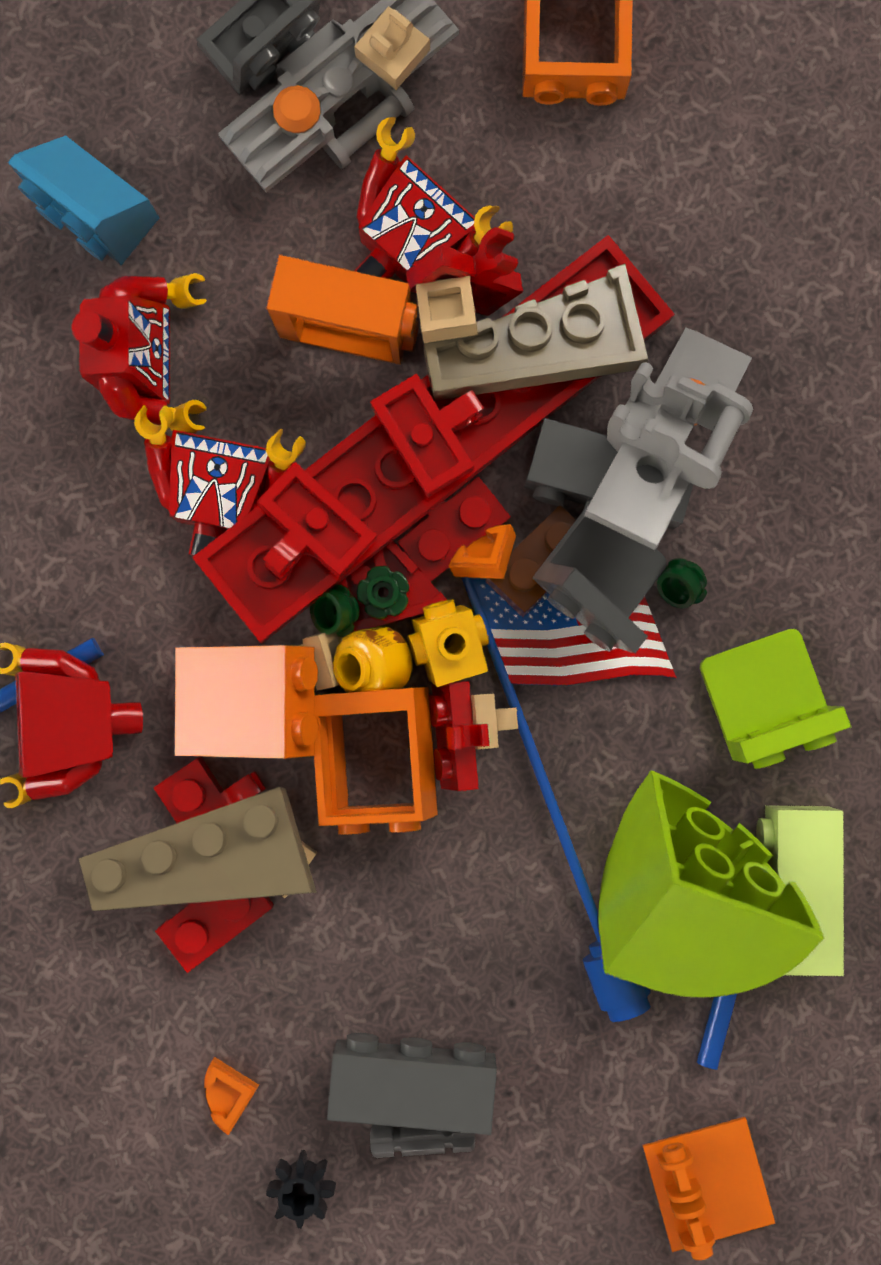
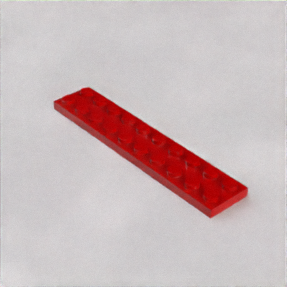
M609 235L518 304L521 305L533 299L539 303L562 294L564 287L585 280L586 284L607 276L608 270L625 264L644 342L667 325L675 315ZM515 307L511 309L508 313H506L504 316L513 313L515 311ZM426 375L421 381L432 397L429 377ZM601 376L476 395L484 407V410L481 412L483 417L472 425L454 432L474 464V470L429 498L426 497L376 415L311 464L305 471L377 534V540L340 580L308 551L302 555L298 563L282 580L265 567L264 564L266 562L263 558L287 532L258 506L192 558L258 641L263 644L310 607L325 591L331 590L336 584H339L543 423L544 418L548 419ZM458 398L434 402L439 410H441Z

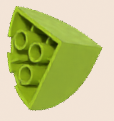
M651 770L623 814L604 867L598 908L604 973L672 995L686 997L726 996L758 988L782 977L803 962L820 944L824 936L818 920L794 881L788 882L787 885L784 884L778 874L767 863L773 854L740 823L734 830L718 817L706 810L711 801L690 788Z

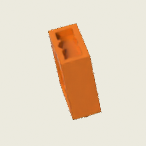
M524 0L522 97H534L536 102L545 105L558 104L564 101L565 98H586L589 104L596 106H605L614 103L617 99H625L632 73L633 0H615L614 63L539 62L540 0Z
M279 255L266 309L280 338L401 365L404 350L414 351L419 329V320H416L418 304L411 303L410 285L408 283Z
M429 687L314 695V716L318 724V734L314 742V764L319 826L337 825L338 834L340 835L370 832V824L389 823V832H410L421 830V821L438 815ZM407 711L414 803L349 806L342 715Z

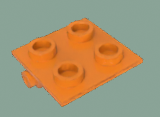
M746 1117L642 1145L672 1252L685 1249L691 1252L694 1260H705L713 1255L712 1246L716 1240L776 1224Z

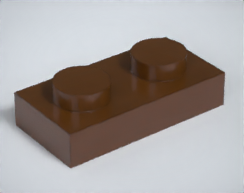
M560 505L511 552L504 579L486 578L485 581L523 618L548 594L532 577L576 521Z

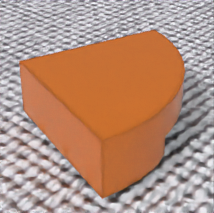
M512 525L491 527L485 530L487 535L477 539L467 548L465 545L461 546L449 565L454 577L504 579L516 539Z
M214 1057L204 1079L205 1095L214 1123L225 1134L229 1135L259 1084Z

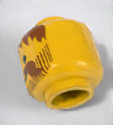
M377 626L348 634L337 645L333 661L335 678L346 693L403 689L410 680L413 669L412 653L408 643L399 632L390 627Z

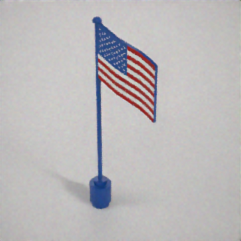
M461 577L475 615L480 614L484 621L489 640L487 648L510 708L517 709L520 736L597 941L588 946L590 954L585 956L582 962L601 1011H607L611 1022L632 1019L650 1009L651 1005L647 996L650 995L651 990L650 988L604 973L598 910L513 684L568 686L631 675L662 676L677 679L645 596L629 616V619L648 636L636 653L613 647L609 652L596 645L584 634L586 627L576 618L572 619L557 610L547 599L550 596L549 593L523 618L485 582L486 578Z

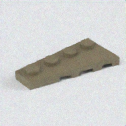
M625 264L608 270L607 276L586 284L585 280L564 287L562 294L537 303L533 299L518 305L513 313L492 321L490 318H485L477 321L478 335L424 343V356L434 401L458 398L472 390L475 395L635 371L638 370L641 363L648 361Z
M282 787L266 791L79 858L92 911L317 893L286 789Z

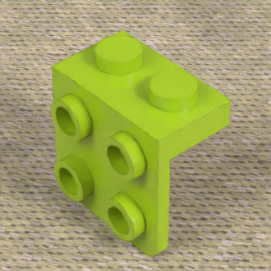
M786 629L706 657L700 663V672L731 758L734 761L746 764L752 762L754 769L768 767L784 761L786 757L783 751L802 744L805 751L831 745L837 741L834 733L851 727L844 706H827L802 635L796 629Z

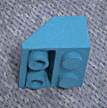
M66 135L16 153L8 162L22 180L18 189L37 205L35 209L58 229L62 230L66 226L78 237L76 241L100 261L108 255L122 266L160 218L148 198Z

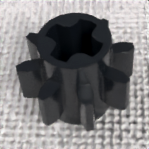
M301 1150L298 1161L291 1165L283 1159L278 1161L275 1172L280 1180L270 1181L266 1191V1196L278 1198V1207L274 1216L276 1219H280L285 1215L287 1218L295 1220L297 1228L301 1229L304 1220L313 1214L321 1220L325 1218L327 1204L323 1198L333 1197L336 1188V1182L324 1180L323 1176L328 1163L326 1159L315 1164L307 1160L306 1151ZM294 1184H304L305 1193H308V1196L298 1195V1188Z

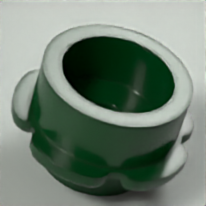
M682 558L670 560L657 580V589L660 596L665 602L675 608H688L692 604L702 602L707 596V590L705 589L707 579L703 570L696 563Z
M377 566L367 572L366 579H362L358 583L357 599L365 605V612L373 618L385 619L387 615L397 616L408 605L409 599L406 593L409 591V583L401 572H392L387 566ZM380 588L388 589L389 594L387 597L382 598L379 596L378 591Z
M336 584L331 590L325 591L310 606L311 619L316 629L327 635L336 633L338 637H345L353 632L354 623L358 620L360 613L358 601L350 594L349 589L341 584Z

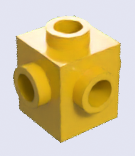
M445 600L423 607L424 616L411 619L415 633L407 635L413 660L416 666L424 664L428 680L436 687L489 672L482 646L489 644V640L480 614L473 616L472 609L463 605L455 606L454 600ZM452 634L451 642L444 646L445 639Z

